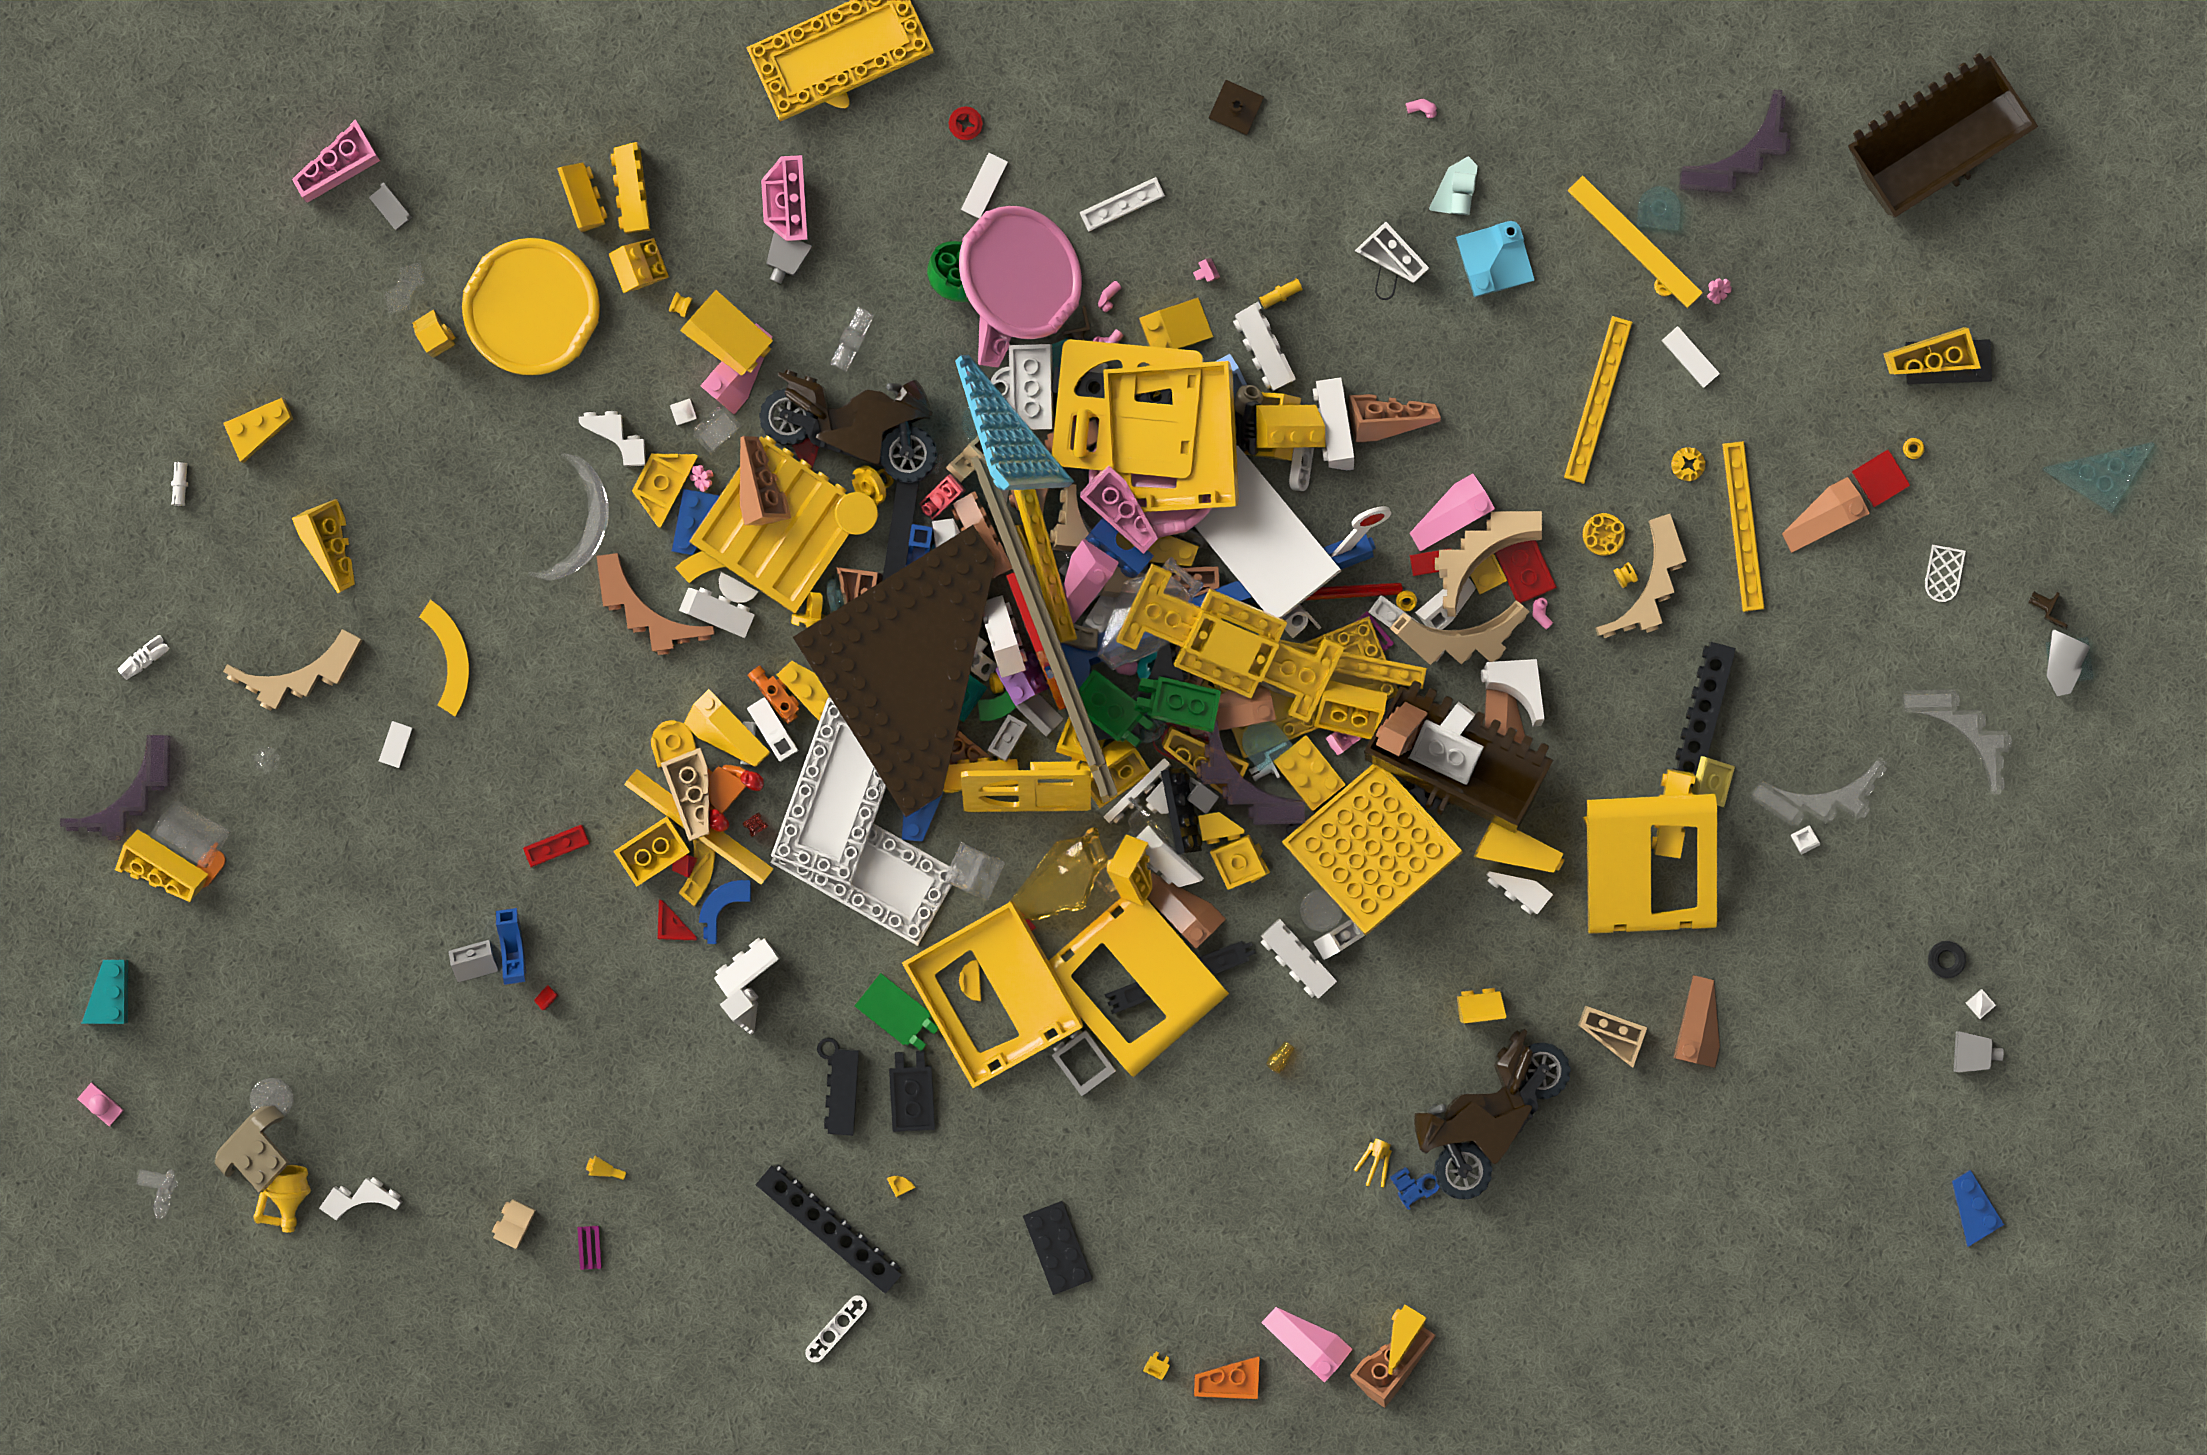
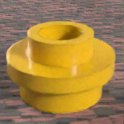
M1910 438L1904 443L1903 452L1906 457L1917 459L1924 453V444L1917 438ZM1911 445L1917 446L1915 453L1910 451Z
M1402 591L1396 597V604L1403 611H1411L1417 604V597L1411 591ZM1410 598V601L1405 603L1403 599Z

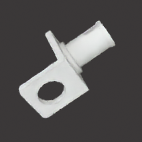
M1286 742L1264 753L1266 756L1265 762L1249 769L1251 774L1260 771V773L1252 776L1254 781L1271 772L1272 774L1275 773L1277 779L1280 778L1269 754L1287 745Z

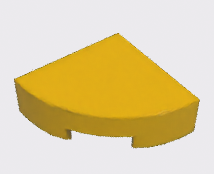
M891 1176L887 1178L896 1197L915 1188L913 1183L905 1177Z

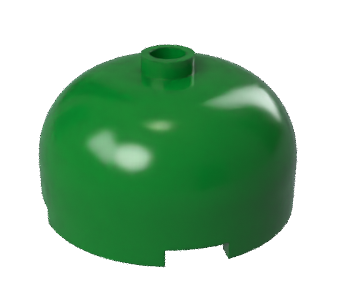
M959 241L945 242L935 248L928 263L927 276L930 285L941 297L953 302H968L969 299L963 288L959 270V257L962 242Z

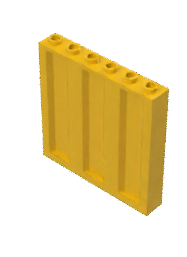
M766 435L765 438L759 437V440L769 459L767 465L771 473H775L778 478L775 482L780 492L784 491L787 497L791 518L759 526L744 525L740 508L739 467L689 542L791 612L796 613L849 535V533L839 527L835 518V507L839 500L846 495L847 490L839 484L834 486L829 483L828 480L830 478L820 471L816 474L810 470L812 466L804 460L798 462L793 458L794 453L785 447L783 450L775 446L777 442Z

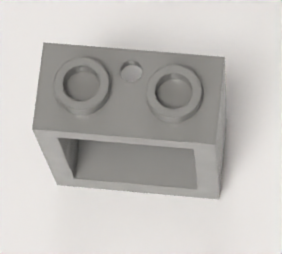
M1079 1029L1070 1036L1072 1040L1067 1044L1061 1042L1053 1048L1054 1053L1052 1057L1080 1095L1083 1096L1116 1070L1087 1030L1082 1032ZM1085 1038L1106 1068L1080 1085L1062 1061L1060 1055Z

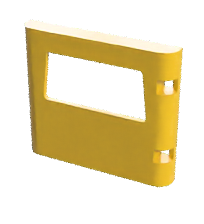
M1229 361L1103 370L1108 466L1115 470L1111 399L1116 400L1120 396L1122 375L1137 374L1136 395L1171 389L1173 405H1177L1180 402L1179 391L1164 371L1202 369L1191 475L1188 478H1177L1176 488L1134 487L1132 485V473L1117 472L1126 480L1137 502L1138 499H1146L1147 507H1141L1143 512L1238 506L1239 488L1233 373ZM1189 375L1188 388L1195 389L1196 375ZM1183 441L1181 454L1188 455L1189 441ZM1202 495H1211V503H1202Z
M1715 794L1587 800L1589 934L1613 933L1614 931L1635 932L1678 930L1679 928H1716L1717 802ZM1652 825L1697 827V907L1651 913Z
M1124 898L1118 899L1049 960L1051 967L1079 1016L1132 1077L1140 1073L1229 995V992L1148 899H1146L1143 906ZM1121 906L1124 912L1115 919L1111 913ZM1101 943L1105 944L1166 1015L1165 1020L1132 1043H1128L1072 978V974ZM1071 949L1075 955L1066 962L1061 956Z
M1013 901L902 962L972 1088L1083 1027L1078 1012L1023 915ZM969 950L973 951L1019 1032V1037L981 1053L977 1051L935 976L936 973ZM1055 1028L1058 1035L1050 1039L1047 1031ZM998 1059L1002 1066L994 1070L991 1062Z

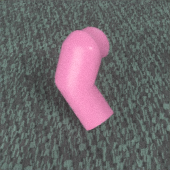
M1425 99L1406 103L1408 114L1421 110L1426 114L1427 118H1434L1437 115L1435 104Z
M1117 281L1112 282L1101 294L1098 307L1102 308L1104 312H1108L1113 307L1109 300L1121 289Z

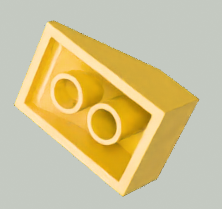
M1199 298L1139 318L1149 347L1183 349L1213 337Z
M1495 988L1482 989L1483 993L1474 994V990L1462 991V996H1457L1460 1022L1472 1023L1505 1019L1506 1013L1500 991L1495 992Z

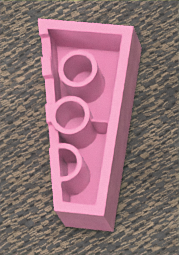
M356 119L350 124L349 128L336 137L337 139L330 146L324 148L314 161H311L292 179L302 198L307 203L380 161Z

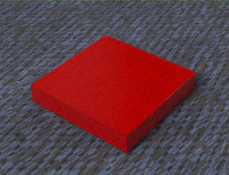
M1889 450L1884 451L1852 471L1873 508L1910 486Z

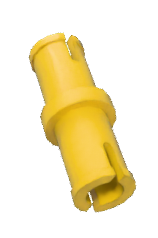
M1295 278L1281 287H1275V290L1259 297V300L1266 310L1280 301H1286V298L1303 289L1299 280Z

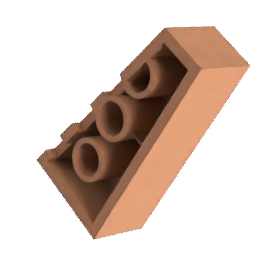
M1407 702L1401 707L1397 706L1394 713L1392 712L1389 719H1386L1384 724L1378 729L1376 737L1379 739L1376 745L1398 756L1413 749L1428 713Z

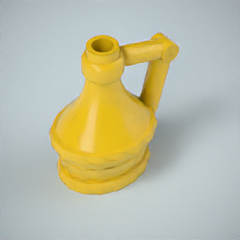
M287 1165L263 1192H260L253 1216L257 1224L280 1225L282 1231L286 1233L295 1231L297 1225L296 1210L306 1195L311 1192L306 1178L308 1176L307 1168L298 1165ZM268 1197L277 1205L281 1218L263 1215Z

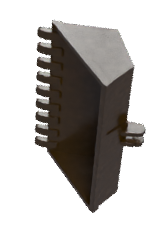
M1981 53L1976 54L1973 57L1975 65L1969 69L1966 63L1960 64L1958 66L1960 75L1956 78L1953 77L1951 72L1946 73L1943 76L1945 84L1940 88L1936 82H1932L1928 85L1930 94L1926 97L1918 91L1913 95L1915 104L1909 107L1906 101H1902L1898 104L1900 113L1896 116L1888 110L1883 114L1885 123L1879 126L1876 120H1872L1868 123L1869 133L1864 135L1860 129L1853 133L1855 142L1848 145V148L1855 159L1863 181L1888 215H1892L1893 218L1899 216L1951 182L1955 187H1958L1960 185L1958 177L1963 176L1966 180H1969L1971 178V169L2038 127L1991 55L1984 59Z
M1416 680L1412 682L1410 689L1401 686L1364 750L1366 754L1365 760L1425 789L1426 792L1430 793L1426 808L1430 809L1433 806L1436 797L1442 799L1437 809V813L1440 815L1443 814L1448 803L1456 804L1516 833L1530 810L1539 788L1554 761L1546 757L1549 745L1541 743L1536 752L1530 749L1533 741L1531 736L1526 735L1520 744L1514 741L1517 733L1516 729L1510 727L1506 735L1503 736L1497 733L1501 725L1500 721L1494 719L1490 727L1487 728L1481 725L1485 714L1477 712L1474 719L1469 722L1460 734V736L1484 746L1470 780L1465 785L1410 759L1409 757L1413 749L1398 756L1376 745L1379 739L1376 737L1380 726L1384 724L1386 719H1389L1397 706L1401 707L1405 702L1427 712L1425 721L1429 720L1439 726L1452 711L1450 707L1453 699L1449 696H1446L1440 705L1434 702L1437 695L1436 690L1430 688L1425 697L1418 694L1421 683Z

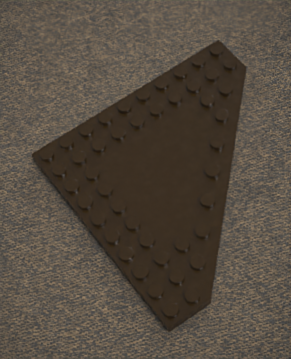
M971 525L793 636L797 646L905 817L910 816L940 797L944 789L996 562L974 525Z

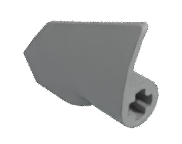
M2053 630L2046 676L2056 695L2061 696L2072 692L2090 646Z

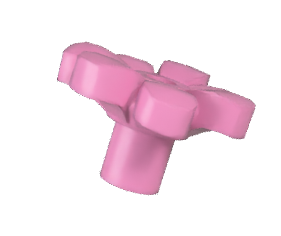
M1720 278L1711 281L1708 285L1710 291L1707 295L1708 299L1712 300L1715 304H1719L1721 299L1724 300L1727 297L1726 293L1731 292V282L1727 279L1722 281Z
M702 465L692 467V474L689 475L690 480L695 481L694 485L697 489L700 488V491L708 490V487L712 485L710 478L713 477V472L711 470L704 471Z

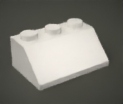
M1149 825L1136 837L1148 842L1149 847L1145 851L1146 855L1150 856V862L1147 865L1154 872L1160 871L1163 873L1161 877L1169 885L1173 882L1177 887H1182L1204 879L1187 858L1182 854L1177 855L1176 849Z
M757 938L749 945L751 949L744 954L741 951L732 958L734 963L729 967L725 964L716 971L718 975L714 979L728 998L740 988L748 985L781 958L766 938L762 941L760 938Z

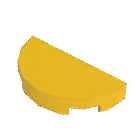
M973 960L966 964L959 977L962 992L975 1001H981L978 960Z

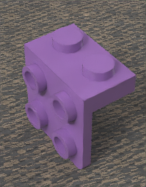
M1032 651L1025 653L1027 661L1024 662L1025 671L1001 678L998 667L995 669L1015 706L1050 688L1039 665L1038 657Z

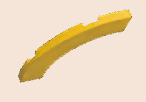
M701 551L682 561L675 569L688 583H691L702 574L725 566Z
M430 600L419 618L425 621L437 634L447 659V682L438 706L456 717L463 704L468 687V652L463 637L454 621L438 604Z
M698 838L693 840L694 857L698 859L690 878L687 879L679 891V894L694 907L708 887L715 863V851Z

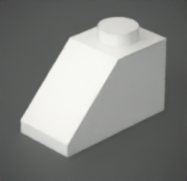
M1163 781L1146 798L1148 802L1146 807L1154 814L1157 812L1161 814L1169 813Z
M1350 919L1315 940L1314 944L1325 960L1365 935Z

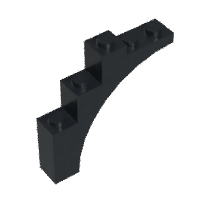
M1159 637L1157 657L1147 679L1158 680L1159 676L1182 682L1188 679L1187 671L1174 666L1173 660H1176L1177 655L1175 647H1171V642ZM1138 691L1132 698L1137 701L1138 697L1151 699L1152 693ZM1090 720L1097 740L1113 738ZM1138 722L1131 733L1134 735L1141 734V729H1144V726Z

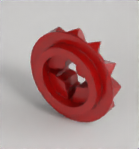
M971 107L957 108L949 118L951 133L960 140H971L977 137L982 129L981 115ZM967 115H969V123L974 125V127H967L962 132V124H959L957 120L964 121Z

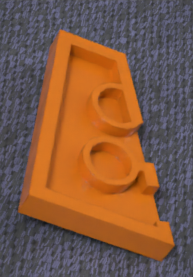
M1260 1356L1195 1374L1194 1396L1258 1399Z

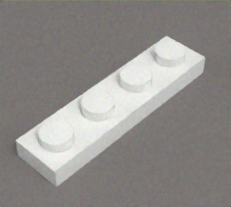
M1165 758L1104 816L1110 825L1113 822L1115 824L1119 823L1125 816L1123 812L1128 808L1133 809L1140 802L1138 798L1143 793L1146 795L1155 788L1153 783L1159 778L1162 780L1161 771L1171 767V764Z

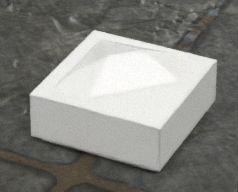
M690 399L670 405L677 426L697 419Z
M1810 825L1791 834L1801 855L1820 845Z
M1982 989L1966 1002V1005L1979 1019L1996 1006Z

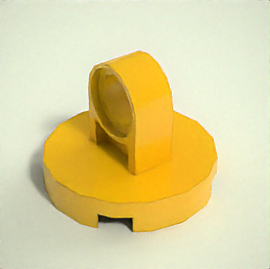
M863 465L853 471L855 479L852 480L855 492L868 495L873 499L876 506L885 501L886 488L891 486L894 478L885 469L875 471L870 466ZM881 473L886 475V484L883 483L880 477Z
M809 592L806 613H793L791 623L799 626V622H803L808 628L824 618L826 615H821L822 594Z

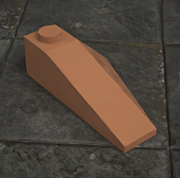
M753 436L740 437V508L744 525L759 526L790 519L791 514L787 497L784 491L780 492L775 482L778 478L775 473H771L767 465L769 459L759 438Z

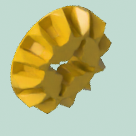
M1685 447L1674 454L1671 467L1673 473L1679 479L1693 481L1704 472L1705 460L1702 453L1695 448ZM1683 457L1688 461L1696 458L1692 464L1694 471L1690 468L1681 470L1685 464Z

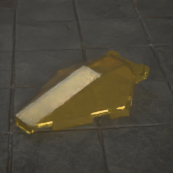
M1096 827L1088 829L1082 837L1056 841L1009 901H1013L1024 919L1032 921L1058 915L1059 911L1063 910L1075 911L1085 908L1099 871L1107 867L1110 860L1103 850L1099 839L1100 833ZM1090 843H1092L1097 855L1096 862L1089 846Z

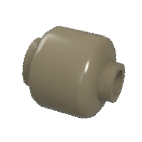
M1253 385L1240 387L1234 398V409L1244 416L1246 403L1257 401L1262 404L1263 394Z

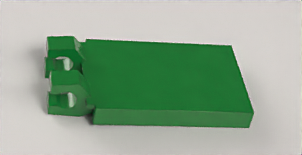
M1095 669L1078 689L1089 719L1118 742H1124L1126 739L1133 746L1138 747L1142 740L1131 733L1138 722L1148 730H1151L1155 723L1144 716L1145 713L1134 710L1136 701Z
M1161 676L1158 677V680L1141 678L1138 691L1152 694L1151 699L1138 697L1134 706L1135 711L1148 712L1147 715L1153 719L1213 732L1220 700V690Z
M882 973L877 976L855 1004L858 1010L901 1044L908 1046L911 1043L920 1051L927 1045L916 1036L921 1028L924 1026L933 1034L939 1030L938 1026L929 1019L931 1017L929 1010Z

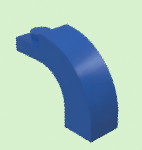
M737 880L725 883L716 888L707 897L699 916V923H707V927H704L703 932L704 939H707V944H717V919L723 907L732 902L751 901V880Z
M517 908L496 911V927L502 952L504 985L525 982L526 959Z

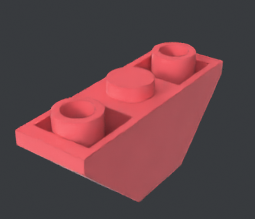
M949 474L919 504L922 507L923 513L930 516L933 520L955 502L966 489L953 474ZM929 498L931 499V500H929L927 503H925L924 505H922L927 499H929ZM939 509V511L932 517L931 515Z

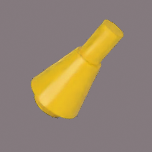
M596 1155L593 1159L589 1158L586 1166L589 1176H613L624 1180L626 1175L625 1171L613 1168L612 1165Z

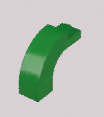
M1007 690L997 698L978 700L980 722L1000 719L1010 714L1016 708Z

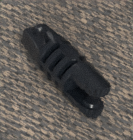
M1257 401L1246 403L1242 419L1240 449L1249 452L1252 456L1257 455L1259 449L1257 448L1256 405H1261V403Z

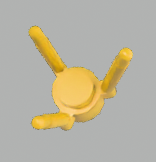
M1375 1139L1374 1143L1370 1142L1367 1151L1354 1170L1358 1171L1371 1152L1372 1156H1375L1366 1186H1370L1379 1160H1383L1385 1157L1381 1187H1385L1389 1158L1392 1153L1390 1150L1391 1144L1379 1139Z

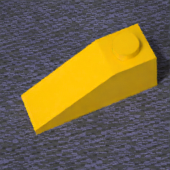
M1404 1305L1401 1310L1398 1308L1392 1317L1394 1322L1388 1373L1390 1375L1393 1374L1426 1322L1425 1316L1407 1305Z

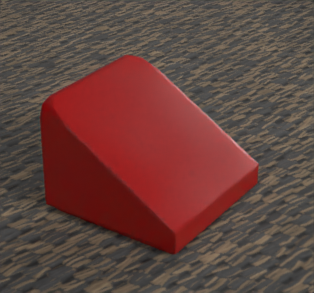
M686 854L672 864V871L690 878L698 858Z
M547 985L534 1001L543 1011L558 997V993Z

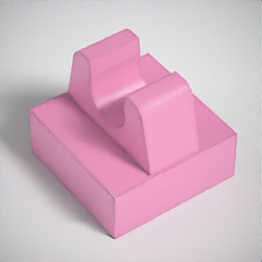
M1211 258L1199 262L1201 269L1193 272L1196 280L1206 278L1207 282L1220 278Z

